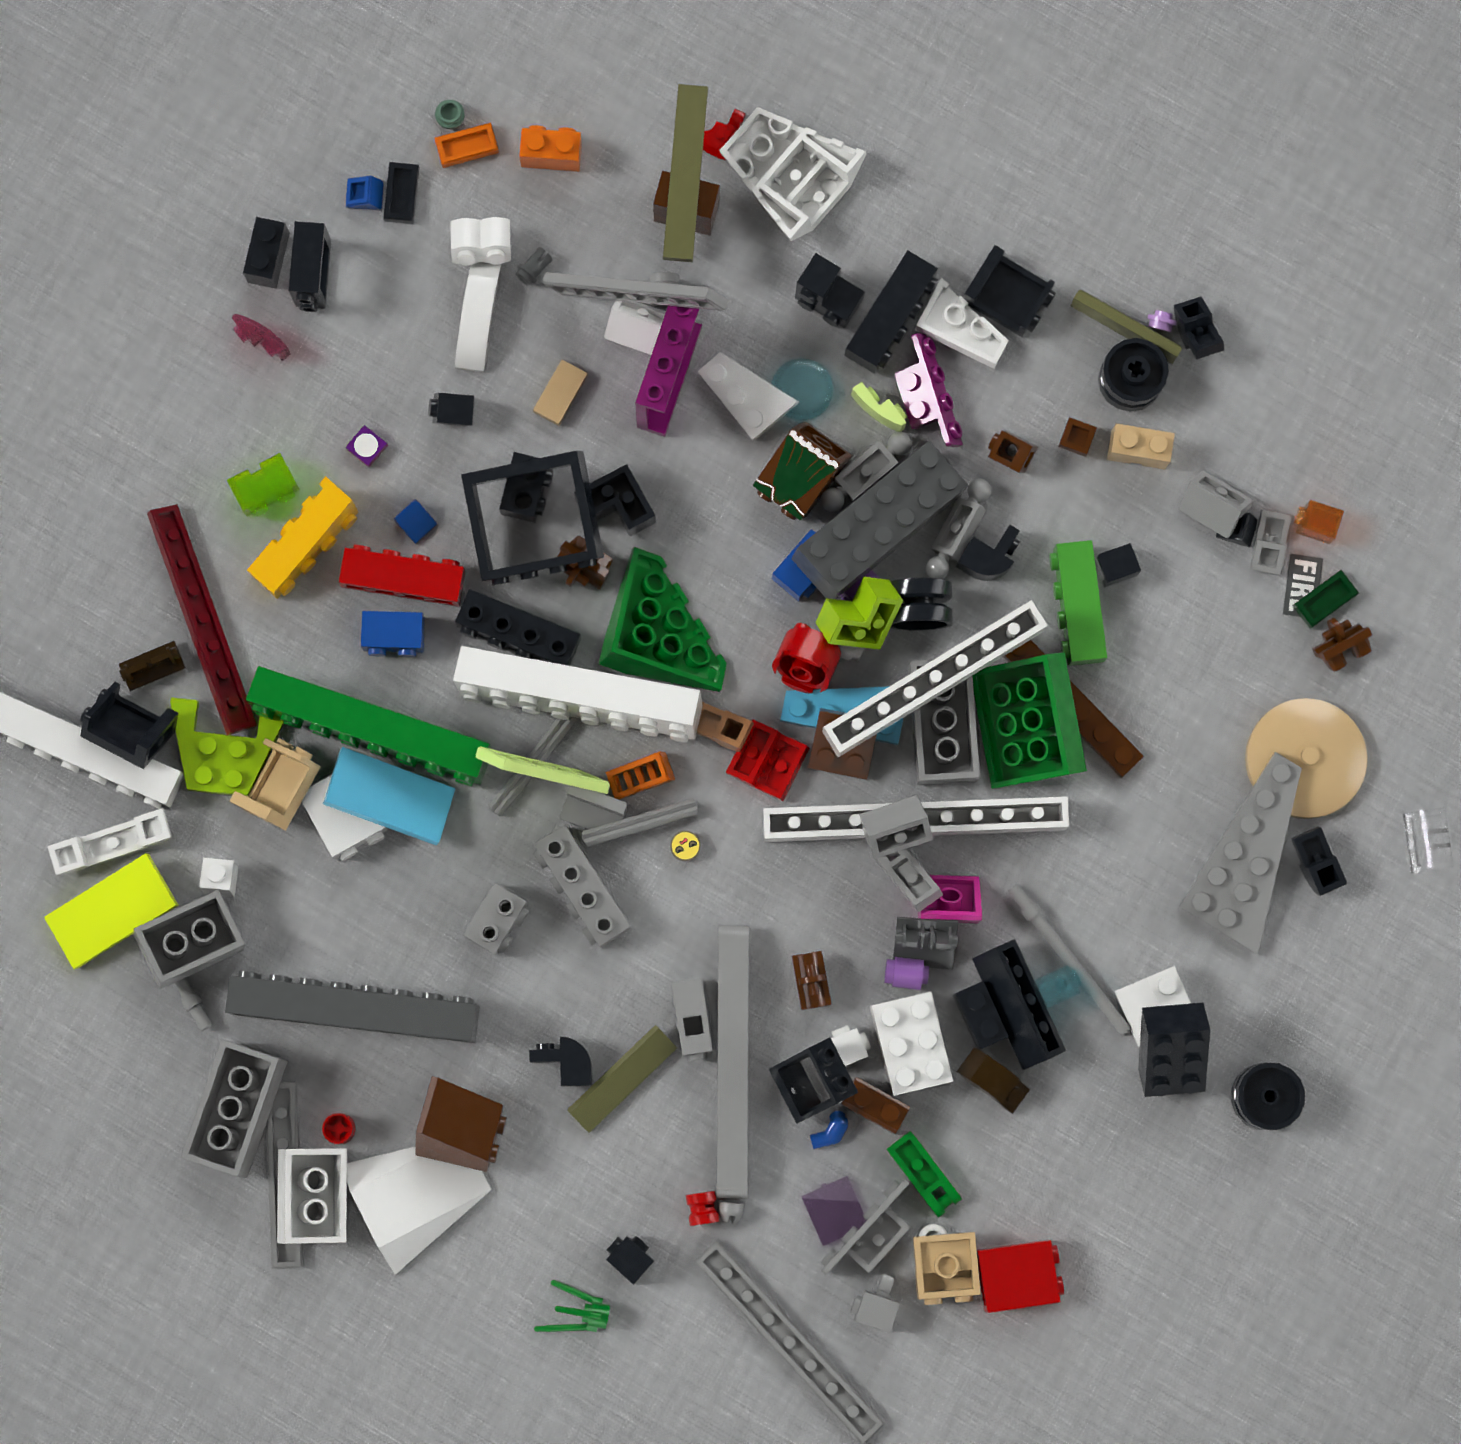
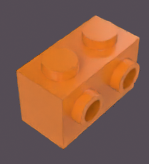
M540 125L522 128L519 155L521 167L580 172L581 132H576L575 129L568 127L559 128L558 131L547 130L546 127Z

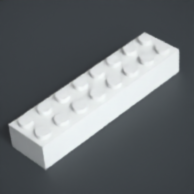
M465 646L460 648L453 679L460 696H463L465 701L471 703H481V700L493 702L492 705L503 709L517 706L522 707V711L526 713L540 714V711L552 713V717L562 720L576 717L581 718V722L588 725H599V722L611 724L610 727L616 730L628 731L629 728L639 729L640 733L653 737L661 733L670 735V739L679 742L696 739L703 706L700 690Z

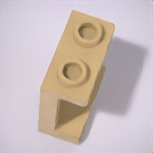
M265 738L263 744L271 748L272 753L248 797L235 791L229 802L286 831L321 766L311 761L313 755L299 747L292 751L294 746L280 738L277 739L276 743Z

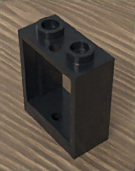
M294 222L288 291L295 306L300 307L299 309L305 312H316L318 308H326L331 238L325 223Z
M831 1037L769 1069L796 1124L859 1093ZM808 1057L811 1058L830 1096L829 1099L822 1103L800 1062Z

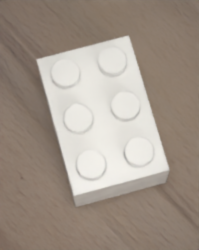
M931 992L870 1007L891 1096L953 1082Z
M347 1148L278 1149L277 1243H346Z

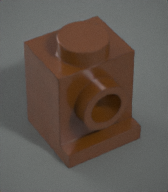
M1001 430L1000 434L995 433L989 443L988 449L991 452L988 457L1018 473H1025L1038 446L1006 430ZM1010 445H1015L1017 448L1014 456L1008 454V447Z

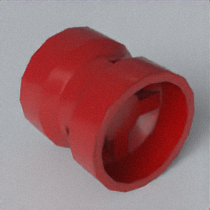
M335 1113L325 1119L322 1132L325 1139L329 1142L345 1144L354 1137L356 1124L349 1115Z
M715 1191L685 1195L686 1203L691 1210L689 1215L690 1226L720 1222L719 1214L714 1207L716 1201Z

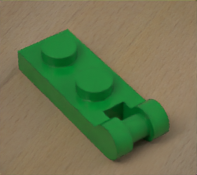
M911 1131L907 1132L886 1149L937 1218L941 1217L945 1213L944 1210L952 1203L956 1205L962 1200L959 1193ZM941 1186L945 1194L936 1200L932 1192Z

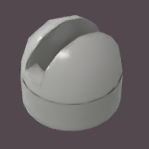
M719 1201L718 1211L721 1220L728 1223L729 1216H731L732 1224L738 1222L743 1214L744 1203Z

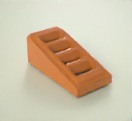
M662 751L605 772L613 796L618 800L675 780L667 754ZM654 762L658 763L662 775L661 777H658L655 766L653 764ZM645 765L651 779L648 782L642 770V767ZM631 770H634L639 783L637 786L634 785L630 774ZM622 773L628 788L624 791L618 777Z

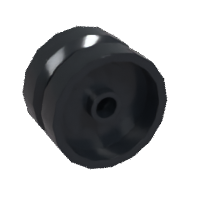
M1139 338L1126 339L1113 346L1105 357L1098 376L1100 392L1106 401L1117 409L1129 412L1143 410L1151 405L1167 382L1169 369L1165 355L1152 342ZM1131 373H1134L1137 377H1132Z
M907 578L890 581L903 599L891 629L923 631L952 626V608L943 604L952 598V582L939 578Z
M1259 1063L1244 1069L1236 1077L1231 1088V1103L1235 1114L1245 1125L1256 1130H1279L1290 1126L1300 1116L1305 1105V1090L1301 1079L1291 1068L1280 1063ZM1268 1090L1270 1091L1269 1097L1272 1099L1271 1102H1267L1264 1097Z

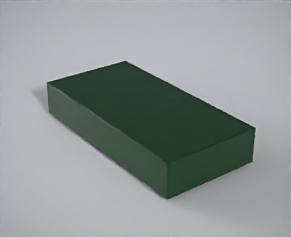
M1340 570L1292 606L1309 629H1311L1357 596L1359 592L1344 572Z

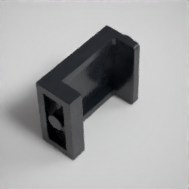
M994 245L964 293L963 298L968 302V306L1023 338L1026 331L1033 332L1041 317L1037 313L1042 305L1048 308L1056 295V292L1052 290L1055 281L1050 279L1049 282H1046L1004 257L1005 250Z
M114 682L108 689H103L100 692L96 703L92 707L88 706L83 711L80 718V723H82L80 737L144 769L175 733L179 713L167 708L161 716H158L119 695L121 684Z

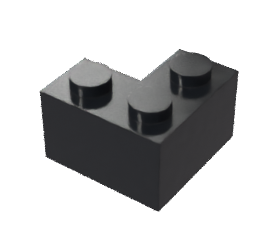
M815 253L797 281L795 299L798 300L797 303L803 309L809 312L815 310L822 314L823 320L831 326L838 327L840 325L846 328L864 300L865 291L840 277L841 268Z
M627 464L590 483L597 521L616 511L629 536L656 523V516ZM575 491V492H574V496H575V500H576V502H577V504H578L577 496H576V491Z

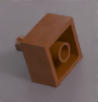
M662 171L653 203L654 222L666 224L670 172ZM700 180L696 221L697 233L711 236L720 203V185Z

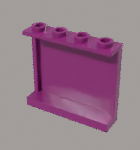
M667 307L635 402L638 429L663 437L666 436L702 329V324L695 322L699 312L697 308Z

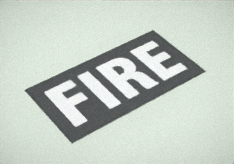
M1290 554L1283 615L1300 617L1292 605L1320 585L1323 558Z

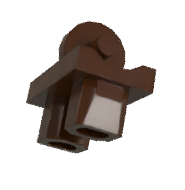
M577 536L570 543L565 540L560 547V553L557 557L587 551L585 539ZM603 552L604 558L595 559L596 565L579 568L578 563L567 565L568 571L564 573L568 575L565 584L572 587L577 581L585 587L590 583L600 590L606 582L613 559Z
M1331 618L1327 620L1329 630L1322 633L1325 642L1312 648L1315 657L1322 659L1327 667L1335 672L1347 665L1342 653L1343 651L1350 648L1353 656L1356 658L1363 657L1372 652L1368 640L1372 633L1369 627L1363 628L1359 623L1352 626L1348 619L1339 623L1337 619Z
M822 950L793 955L792 962L801 1010L832 1005Z

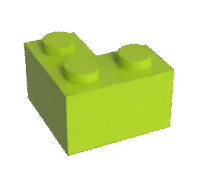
M863 577L852 601L826 598L815 623L829 644L880 650L903 599L890 580Z

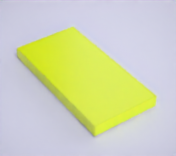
M145 853L52 911L44 918L72 968L78 969L134 934V928L168 913L179 905L151 856Z

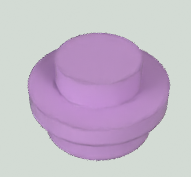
M1155 310L1154 315L1148 314L1147 317L1150 320L1148 327L1166 332H1171L1172 327L1176 326L1177 321L1171 320L1173 314Z

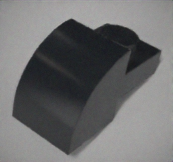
M1202 296L1174 305L1175 320L1177 321V328L1186 349H1191L1196 360L1224 351V341L1213 324L1212 313Z
M1317 826L1291 838L1301 862L1299 867L1309 886L1317 895H1324L1348 884L1337 857L1332 855L1321 827Z

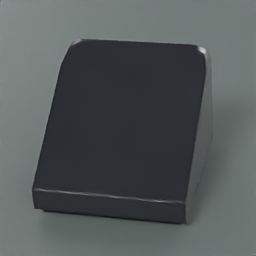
M1245 513L1239 518L1229 538H1225L1216 533V538L1250 547L1258 520L1251 513Z

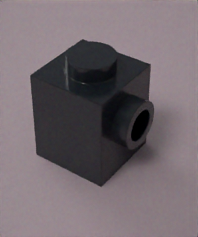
M435 393L434 399L429 400L428 416L433 417L432 423L472 426L474 395Z
M627 1235L624 1240L618 1236L606 1250L610 1253L606 1260L633 1285L655 1261L646 1253L649 1247L637 1236L631 1239Z

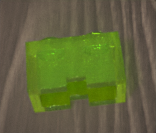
M281 453L259 463L261 469L252 474L247 469L227 479L246 517L250 515L253 517L260 516L269 510L268 506L278 501L279 503H285L296 496L295 492L300 490Z

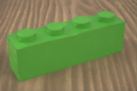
M1092 540L1056 544L1053 553H1049L1051 571L1056 570L1057 582H1053V593L1055 600H1060L1061 611L1057 612L1058 628L1064 630L1065 641H1061V653L1065 652L1068 666L1103 663L1108 657Z

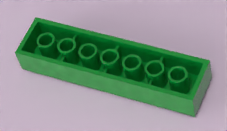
M261 666L257 667L246 701L252 706L251 710L255 711V714L270 720H273L274 715L280 716V720L290 727L301 730L302 725L309 727V730L313 731L312 733L317 736L330 739V736L334 735L341 740L342 744L358 749L360 744L367 746L371 754L382 758H387L388 754L396 756L399 763L415 768L416 764L423 765L428 773L444 778L445 773L453 775V778L456 779L455 782L468 787H473L474 783L481 785L488 763L475 757L480 746L492 749L489 743Z

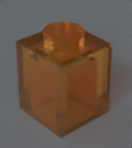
M1309 500L1304 507L1299 506L1294 519V523L1298 524L1296 533L1330 544L1336 538L1344 511Z

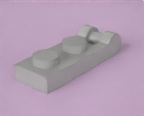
M908 849L875 859L918 912L943 896L941 889Z

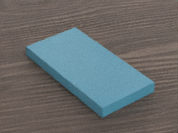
M342 747L338 754L323 805L437 846L441 839L456 788Z

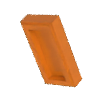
M491 123L434 138L443 168L499 153Z

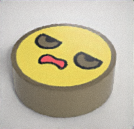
M680 831L673 836L670 848L676 859L688 862L698 856L701 844L699 838L693 832Z

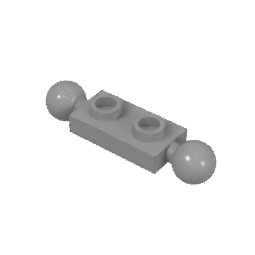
M899 431L890 436L887 447L880 440L834 478L835 483L839 487L828 488L822 493L820 498L822 507L827 511L834 512L843 506L845 496H848L852 502L862 496L898 466L899 462L894 456L904 455L909 452L912 446L910 436L905 432Z
M975 479L969 484L967 490L968 500L958 497L931 547V550L938 554V556L930 558L926 564V572L930 578H945L950 569L948 560L959 561L986 511L979 504L986 501L991 495V486L986 480Z

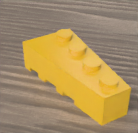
M326 476L319 483L323 488L320 493L313 497L308 496L302 503L303 507L299 518L289 519L280 532L282 538L279 541L276 539L271 540L247 569L249 574L276 599L281 594L286 596L296 585L295 579L301 573L307 574L317 562L315 558L322 551H329L336 543L337 539L335 537L342 529L348 530L357 520L355 515L358 513V510L353 500Z

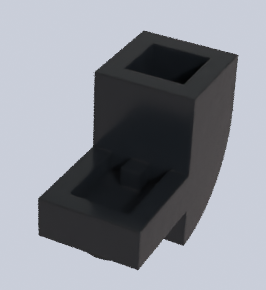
M1009 525L995 549L973 537L959 559L956 568L982 581H992L1001 578L1014 564V561L1005 555L1012 556L1021 541L1016 539L1020 530Z
M560 1037V1049H554V1043L536 1044V1050H529L530 1063L560 1062L562 1087L592 1086L591 1059L586 1049L579 1042L568 1037Z

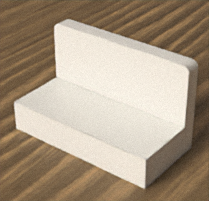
M616 300L610 312L604 338L652 355L666 311L643 303Z

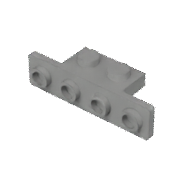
M905 1179L901 1183L895 1180L884 1191L883 1194L887 1198L880 1206L874 1203L864 1213L862 1217L866 1221L859 1229L853 1226L842 1238L845 1242L844 1246L838 1252L832 1249L821 1261L824 1265V1268L821 1270L822 1273L827 1275L846 1253L870 1273L903 1237L910 1227L888 1206L908 1186L909 1183Z

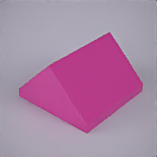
M929 875L941 889L943 896L918 912V918L958 920V923L974 924L982 921L979 876Z

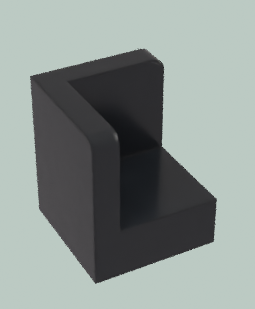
M1131 543L1103 552L1097 556L1105 577L1102 581L1104 588L1136 577L1141 572Z

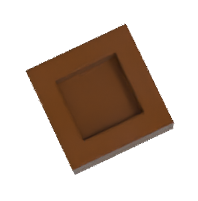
M1069 417L1058 447L1086 457L1097 427Z

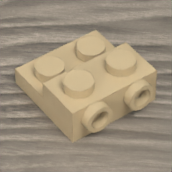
M975 1232L913 1237L917 1299H924V1305L942 1304V1298L955 1297V1302L974 1301L973 1295H981Z

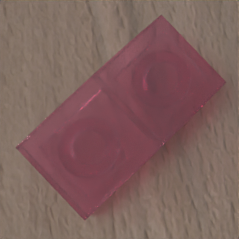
M234 314L231 317L236 325L233 331L243 343L249 340L254 347L260 343L271 357L276 354L281 361L291 355L288 347L282 340L265 326L239 314Z

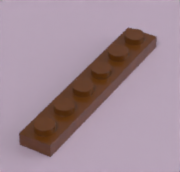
M1030 640L1003 657L1008 662L1045 654ZM1070 680L1080 736L1122 778L1144 756Z

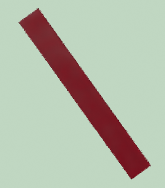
M178 504L150 510L147 515L225 732L228 736L254 729L257 726L250 704L246 701L245 689Z

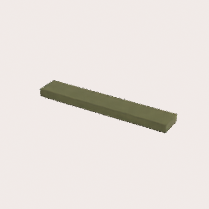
M678 84L663 260L693 263L708 86Z

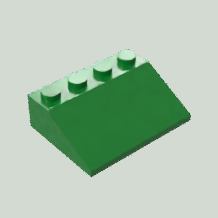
M1065 652L989 666L972 675L975 703L992 789L1087 771Z

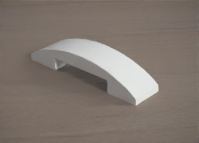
M479 262L470 266L461 313L455 369L482 373L485 371L489 333L502 264L493 265Z
M161 808L134 817V820L80 838L74 837L47 846L55 874H66L105 863L172 838L164 809Z

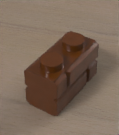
M855 1077L853 1083L859 1093L843 1100L841 1105L881 1126L890 1133L896 1134L910 1106Z

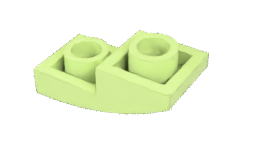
M863 382L852 388L851 396L872 418L897 432L905 429L906 421L904 419L907 416L898 403L893 405L890 399L879 405L877 402L880 399L871 386L866 388Z

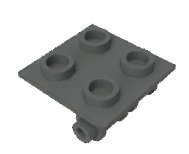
M897 917L893 960L895 957L924 960V966H929V968L953 970L955 948L958 945V920Z

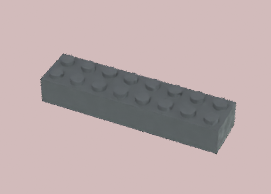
M239 971L238 976H230L225 1008V1013L476 1043L480 1007L477 1004H473L474 999L470 997L453 996V1001H445L441 994L423 992L422 998L413 997V992L409 990L392 989L391 994L382 993L383 989L380 987L361 985V991L352 990L353 985L348 983L331 981L330 987L322 986L321 981L308 978H300V983H291L292 978L273 974L269 975V980L261 979V974L248 971Z

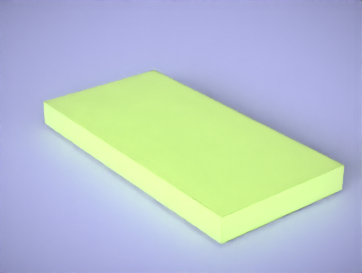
M481 746L477 749L475 758L502 770L608 794L610 787L608 781L583 770Z

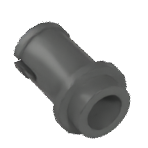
M538 247L524 265L520 264L517 267L516 276L526 285L535 283L537 281L536 277L553 261L549 253L541 261H538L545 253L543 248Z

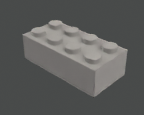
M934 659L910 661L908 665L909 674ZM971 676L912 712L917 785L974 782L980 778L973 678Z
M222 1039L181 1158L236 1177L247 1178L288 1061Z

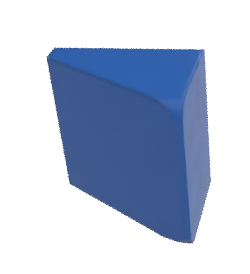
M371 175L347 179L346 208L382 209L383 181Z
M416 499L394 518L395 523L415 544L437 525L436 521Z

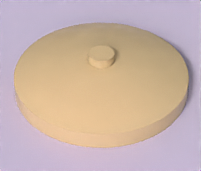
M1302 698L1277 705L1256 723L1247 742L1245 763L1252 786L1256 783L1274 752L1302 768L1290 817L1313 819L1339 810L1356 795L1366 774L1367 749L1359 728L1344 711L1322 700Z

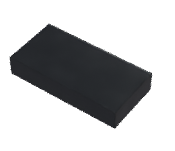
M389 162L384 222L414 224L420 169L418 164Z

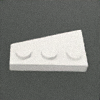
M941 277L915 330L995 369L1009 340L983 316L980 317L968 306V302L961 295L958 297L948 287L949 284Z
M721 352L697 371L752 440L759 438L800 403Z

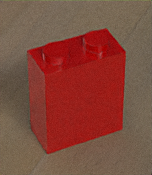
M1046 1239L977 1250L984 1312L991 1313L1061 1302L1060 1295H1064V1284L1062 1276L1056 1275L1055 1264L1060 1263L1057 1245L1052 1246L1051 1240Z

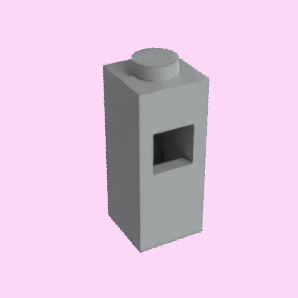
M702 978L671 982L682 1056L689 1055V1061L707 1059V1053L713 1052Z

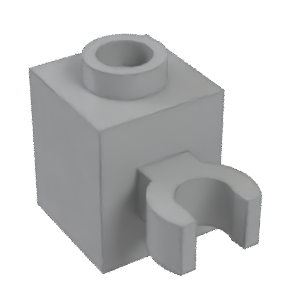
M881 1274L876 1294L863 1290L861 1296H855L850 1312L855 1314V1322L891 1333L900 1305L899 1302L888 1299L895 1278Z

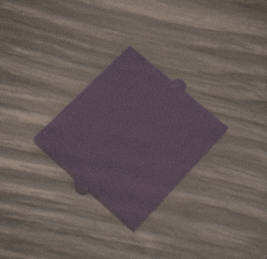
M848 1176L830 1184L822 1183L821 1188L801 1196L822 1246L844 1237L853 1226L859 1229L866 1221L862 1217L864 1215Z

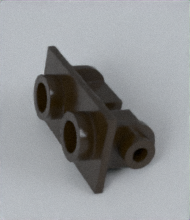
M175 641L119 663L121 669L119 672L123 681H126L129 691L138 689L186 668Z

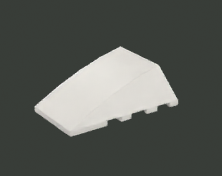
M759 107L753 111L720 149L722 156L790 241L812 232L851 187L867 154L864 150L859 148L853 149L844 145L842 141L819 135L817 131L808 127L804 129L793 124V121Z
M415 1147L347 1163V1184L350 1193L377 1247L395 1275L492 1190L482 1171L415 1155Z

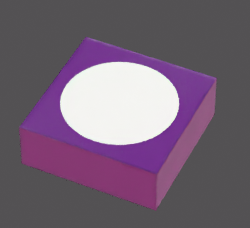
M364 425L345 448L369 468L386 449L388 444Z

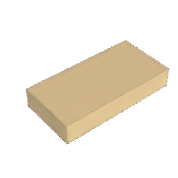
M561 360L536 403L533 412L560 426L588 377V373Z

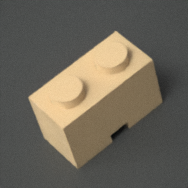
M1116 423L1110 435L1107 460L1128 464H1142V466L1165 470L1171 462L1175 433Z

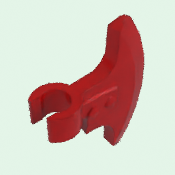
M735 108L728 124L716 121L712 129L704 131L703 150L718 159L726 160L720 153V149L742 125L746 113Z

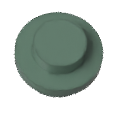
M444 100L437 106L435 117L441 127L454 129L459 127L464 121L465 112L459 102Z

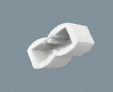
M491 217L482 220L461 218L450 221L452 263L463 266L479 262L500 265L511 261L510 219Z

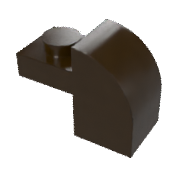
M975 1047L956 1071L974 1087L990 1096L1011 1114L1015 1112L1030 1091L1015 1074Z

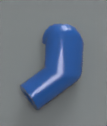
M832 1112L829 1116L830 1123L826 1131L810 1135L813 1150L837 1144L841 1141L849 1124L844 1112Z

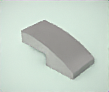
M1261 509L1250 569L1281 574L1287 548L1285 544L1292 515Z

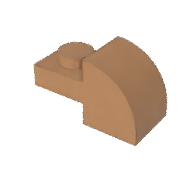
M702 702L703 706L697 734L717 742L722 747L741 752L754 723L730 711H723Z

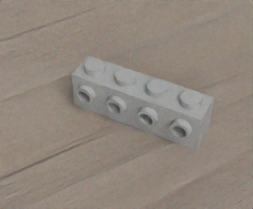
M566 825L561 826L534 844L538 851L533 853L542 869L548 866L554 876L549 880L558 894L565 892L570 902L566 906L575 920L581 917L585 923L586 928L582 931L591 945L597 942L599 947L602 948L631 929Z

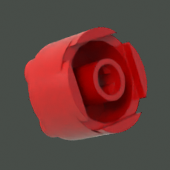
M797 623L794 628L786 632L772 663V669L775 674L778 671L782 675L781 681L786 686L796 691L813 693L814 689H821L820 692H823L830 684L840 661L841 651L838 647L839 645L829 644L822 632L811 629L807 624Z

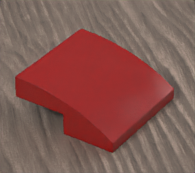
M752 719L754 725L741 752L736 751L726 773L780 801H784L810 748L797 740L781 734L778 730Z

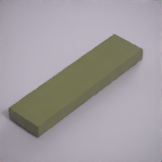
M1078 290L1070 305L1127 339L1139 338L1152 342L1161 349L1167 362L1171 364L1174 363L1182 350L1181 346L1083 290Z
M655 1025L572 1104L567 1111L590 1133L677 1047Z

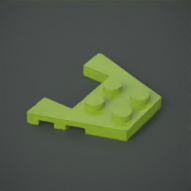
M171 697V709L179 713L175 730L187 790L232 796L236 791L248 797L271 751V748L264 745L263 742L266 738L276 743L284 721L280 720L281 717L274 715L273 720L260 716L256 738L196 732L199 701Z

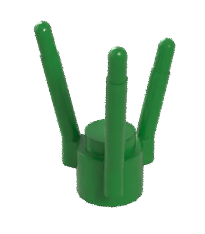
M554 1279L551 1281V1285L591 1303H585L584 1310L563 1306L555 1307L556 1312L581 1316L582 1322L587 1324L535 1326V1332H597L598 1328L606 1329L610 1305L602 1304L603 1298L591 1296Z

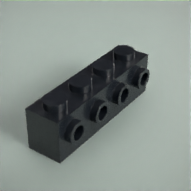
M907 250L847 345L844 356L874 374L879 366L884 369L893 355L889 351L894 342L900 344L908 331V328L904 327L910 317L915 320L924 304L920 301L924 294L931 295L939 281L935 278L938 268Z
M471 589L468 590L455 620L457 627L461 628L459 632L467 637L476 639L477 635L489 639L487 644L494 648L504 650L506 646L516 650V656L529 659L535 658L540 661L567 666L571 665L581 641V635L577 632Z
M1011 940L972 958L1009 1036L1008 1039L1022 1070L1065 1052L1066 1049L1016 940Z

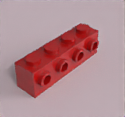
M358 544L353 545V548L345 547L338 581L342 588L460 607L466 574L464 567L459 566L460 562L450 559H442V563L432 562L430 557L420 554H413L412 558L402 557L400 552L383 549L382 553L371 552L370 547Z

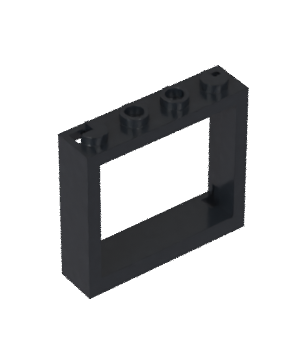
M576 450L461 474L482 581L491 580L492 586L510 582V576L520 575L521 580L539 577L538 571L549 569L550 574L568 571L567 565L578 563L579 568L596 565L595 559L604 558L583 451ZM571 466L587 551L493 570L477 485Z

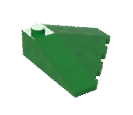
M633 547L605 634L599 665L629 675L720 692L727 666L726 661L721 654L715 656L707 643L711 637L699 618L693 620L685 607L689 601L679 584L675 583L672 585L663 571L667 565L662 556Z

